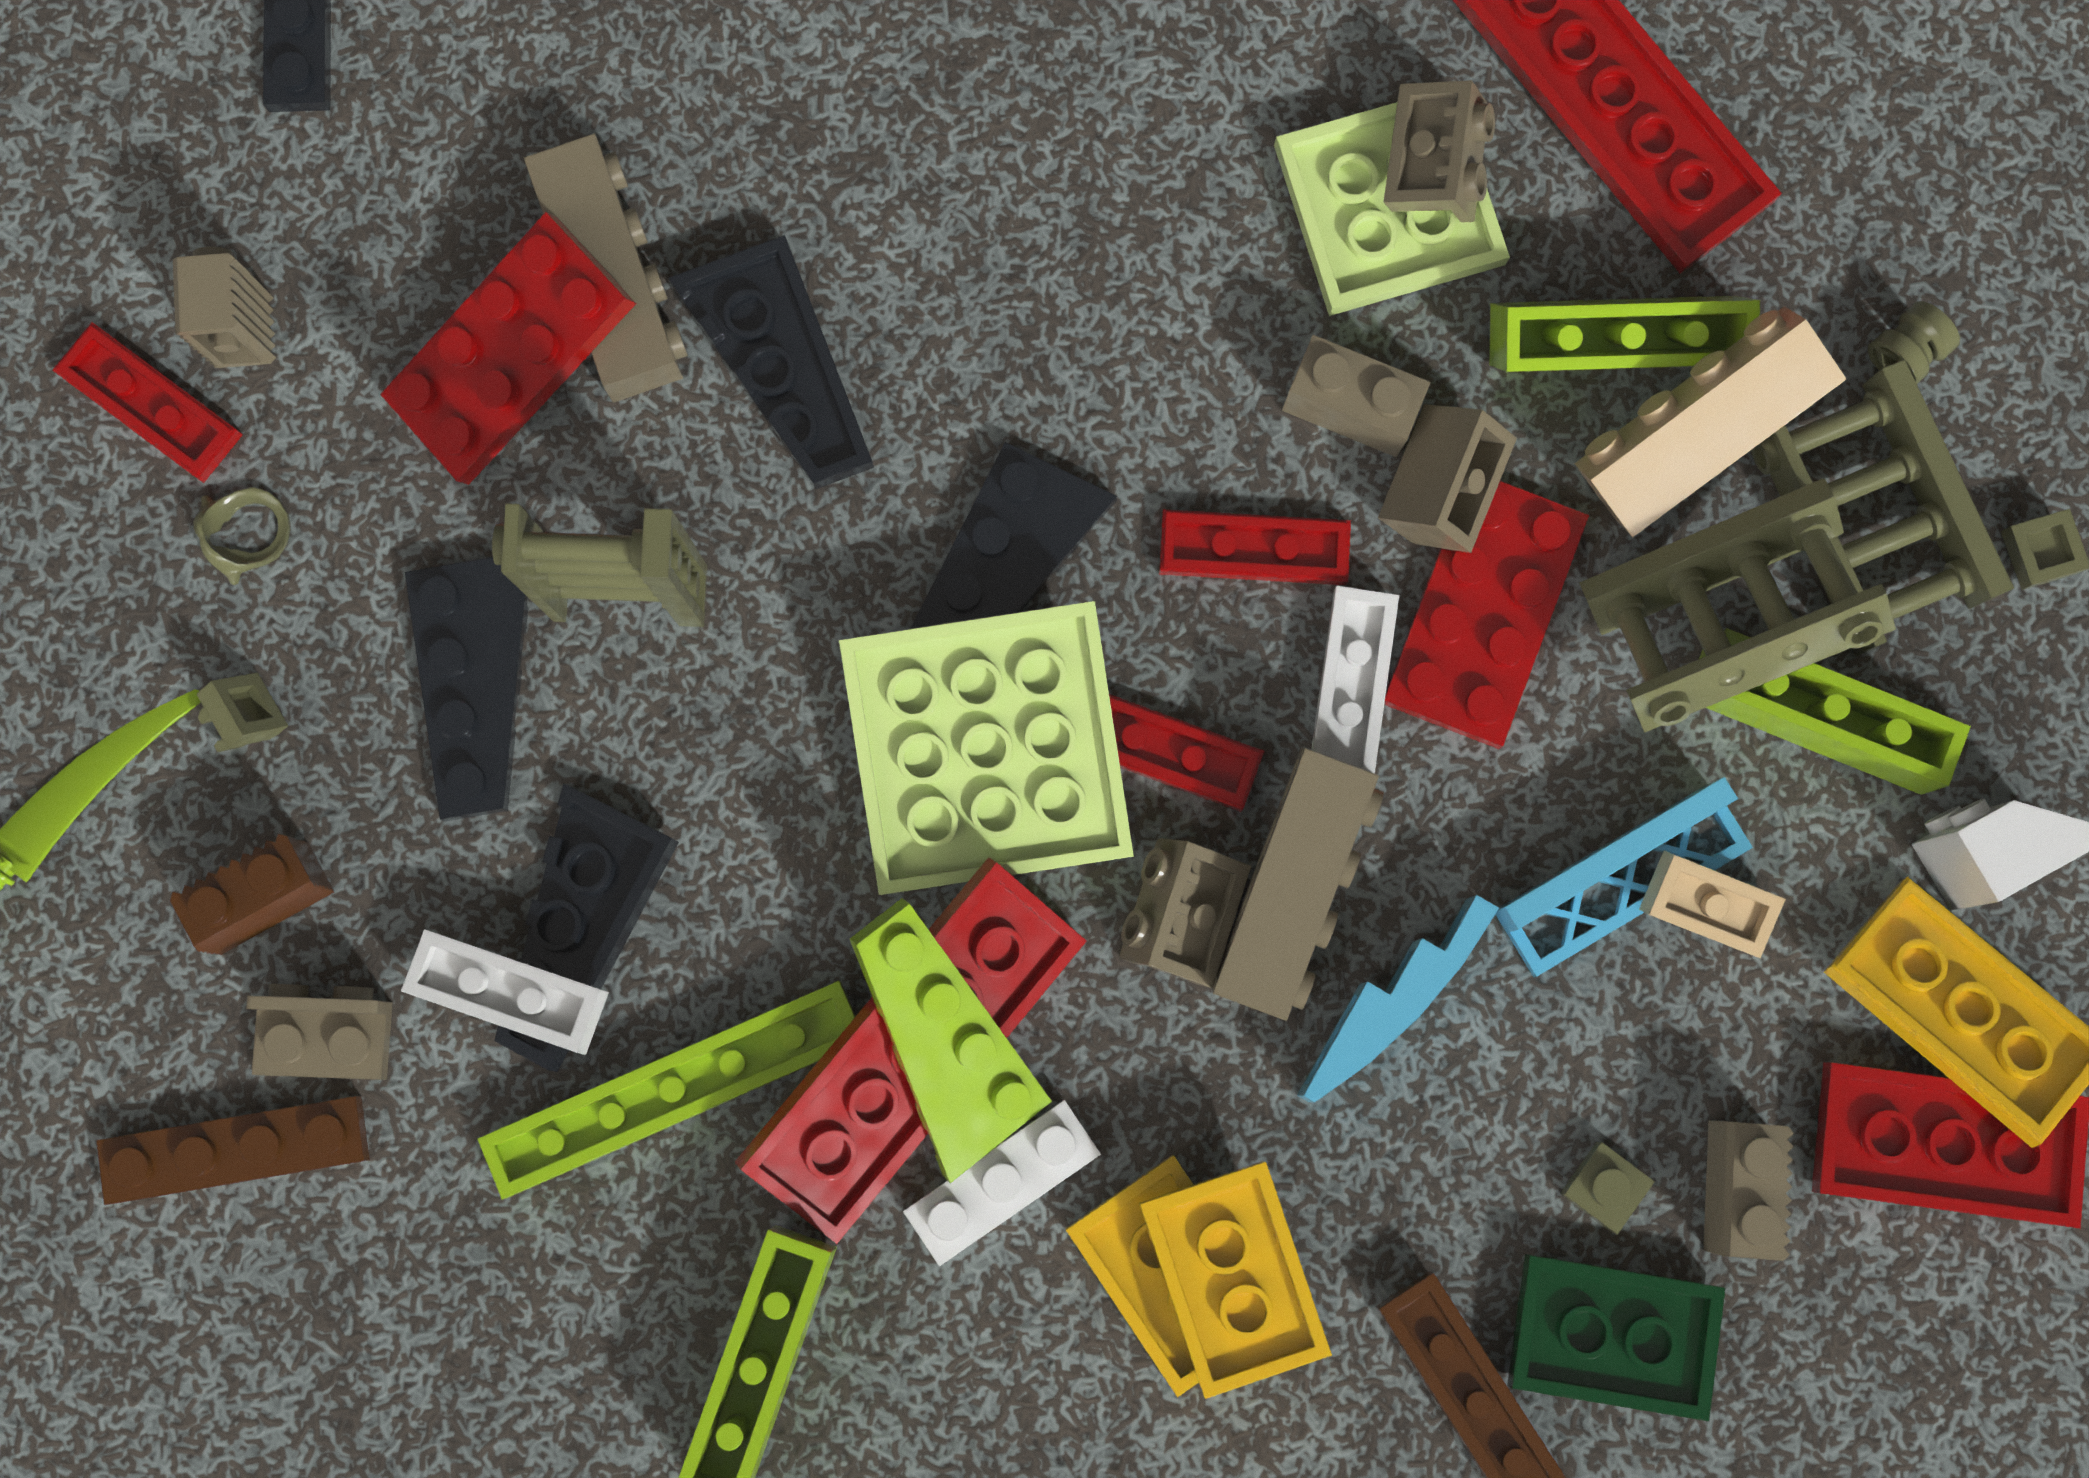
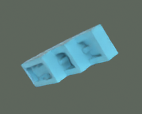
M1478 895L1466 899L1439 947L1423 938L1412 942L1385 991L1369 982L1360 983L1297 1096L1307 1102L1318 1101L1372 1062L1415 1022L1462 967L1499 910V907Z

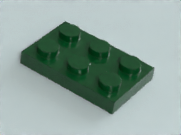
M1525 1254L1507 1386L1512 1389L1709 1421L1726 1288Z

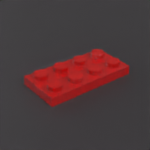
M545 212L380 395L457 482L469 485L637 303L557 217Z
M1500 481L1472 552L1440 548L1387 686L1384 705L1491 747L1502 748L1589 515Z
M1832 1062L1823 1063L1812 1192L2081 1229L2089 1125V1097L2079 1096L2044 1142L2031 1148L1949 1078Z

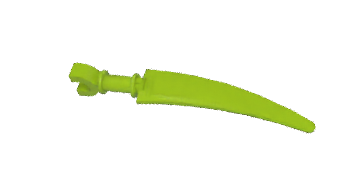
M194 689L115 730L75 758L39 789L0 829V891L6 884L14 885L15 880L12 877L15 874L23 881L28 882L52 847L96 795L137 754L201 702L197 696L199 690Z

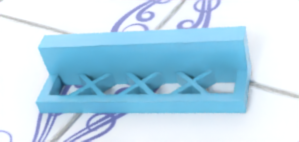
M1725 777L1703 786L1499 907L1495 915L1533 977L1539 976L1644 913L1639 910L1644 897L1627 906L1630 890L1646 894L1648 889L1646 885L1632 882L1637 860L1652 850L1663 853L1665 850L1716 870L1753 848L1727 805L1736 801L1738 797ZM1710 815L1714 816L1731 845L1713 856L1686 850L1691 827ZM1679 834L1676 847L1663 844ZM1625 867L1623 879L1609 876ZM1598 882L1620 888L1615 914L1604 921L1578 914L1583 891ZM1571 899L1569 912L1556 908ZM1544 914L1567 920L1561 946L1540 958L1522 927ZM1576 922L1592 926V928L1573 938Z

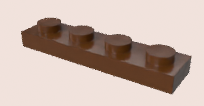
M361 1096L96 1140L104 1205L370 1160Z
M1428 1271L1375 1306L1485 1478H1566L1433 1272Z

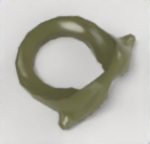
M254 487L237 490L218 500H213L208 495L202 496L201 508L193 522V528L199 537L203 555L210 564L228 578L232 585L239 584L240 575L243 572L265 566L279 558L287 546L291 531L290 517L282 502L268 491ZM255 503L265 505L274 512L277 518L278 531L276 538L269 547L259 552L249 553L238 549L229 550L226 547L213 546L209 539L211 534L220 531L223 523L230 521L235 512L245 505Z

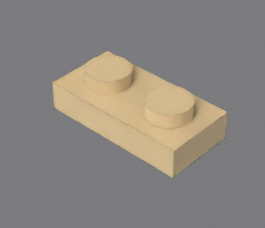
M1664 850L1639 910L1761 958L1786 899Z

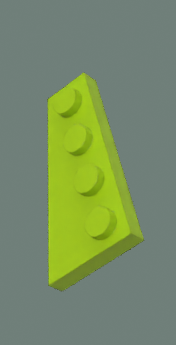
M901 898L852 936L850 942L878 1013L883 1017L893 1042V1051L900 1069L905 1073L915 1098V1107L937 1154L935 1158L941 1173L951 1184L1052 1101L910 903Z

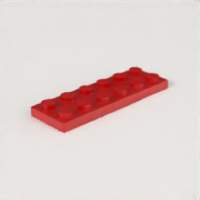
M1452 0L1680 274L1772 205L1782 194L1620 0Z
M989 857L928 929L1006 1038L1087 942L1001 865ZM871 997L735 1161L742 1172L836 1244H838L928 1135L915 1107L916 1101L905 1073L900 1069L892 1048L894 1046L883 1017L878 1013L873 997Z

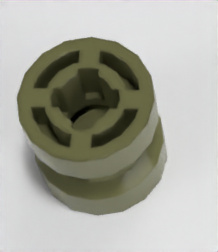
M1916 301L1899 316L1897 328L1894 330H1884L1868 345V354L1871 362L1879 370L1905 359L1916 384H1918L1929 374V364L1931 362L1944 360L1960 345V336L1952 320L1943 311L1925 301Z

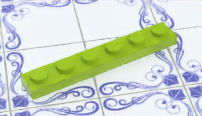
M841 981L832 983L478 1138L501 1199L512 1197L817 1063L856 1017Z

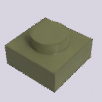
M2070 509L2012 525L2001 531L2021 590L2079 574L2089 569V560Z
M1597 1141L1560 1194L1611 1233L1618 1235L1655 1181L1603 1142Z

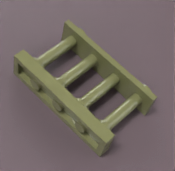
M1905 359L1881 369L1862 386L1866 393L1862 402L1789 432L1786 425H1784L1751 450L1758 469L1765 475H1771L1780 496H1783L1812 483L1799 454L1872 424L1878 428H1883L1892 447L1890 457L1829 482L1828 485L1835 496L1837 506L1900 480L1904 484L1909 483L1919 504L1917 514L1844 545L1841 544L1838 536L1830 539L1857 592L1860 593L1863 589L1853 570L1854 567L1926 537L1932 541L1936 540L1946 561L1943 571L1888 594L1893 619L1953 594L1959 598L1963 597L1968 609H1971L2014 589ZM1883 634L1870 645L1852 648L1857 657L1886 643L1887 640Z
M1825 478L1579 582L1601 635L1618 628L1621 629L1644 680L1643 683L1626 689L1644 733L1660 726L1678 724L1691 713L1849 648H1861L1870 645L1881 635L1896 630L1888 596L1882 583L1858 593L1830 539L1843 534L1844 530L1835 496ZM1805 551L1832 604L1794 620L1768 565L1798 552ZM1743 577L1769 630L1731 646L1706 591ZM1681 603L1706 657L1669 672L1644 617Z
M505 504L504 524H496L493 531L492 554L495 565H501V572L553 622H566L568 599L661 602L662 607L668 611L679 626L704 627L707 564L672 509L644 508L643 529H633L632 535L547 533L538 526L520 504Z

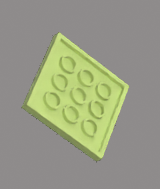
M1095 601L839 640L879 895L968 882L988 857L996 861L1011 875L1134 857Z

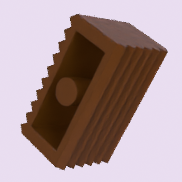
M278 834L276 842L266 840L264 849L254 847L252 855L242 854L241 861L231 859L229 868L219 866L217 874L208 872L205 881L196 879L194 887L184 885L182 893L172 892L170 902L196 950L203 953L207 952V954L215 953L216 955H222L334 893V890L309 843Z

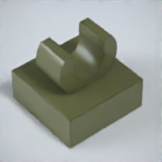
M258 672L212 680L197 693L203 705L198 715L200 723L213 722L222 738L214 745L217 752L270 740L288 727L286 720Z

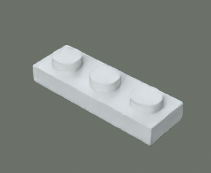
M1336 586L1333 593L1311 750L1375 774L1399 595Z
M425 929L401 989V992L584 1055L588 1051L609 993Z
M1063 1100L999 1144L951 1184L948 1181L944 1182L905 1209L903 1213L940 1267L1100 1156L1101 1153L1066 1101Z

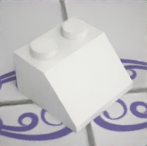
M1983 798L1963 808L1960 805L1930 819L1925 823L1930 834L1912 843L1913 848L1952 911L2000 902L2089 852V822L2015 800L1989 807Z

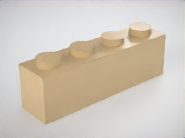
M1785 306L1779 311L1772 310L1758 316L1745 328V336L1725 351H1715L1702 358L1692 368L1690 372L1691 377L1671 392L1666 390L1653 395L1640 406L1636 418L1618 431L1611 430L1603 433L1588 445L1585 450L1586 455L1574 464L1611 515L1632 538L1846 380V377L1805 318Z

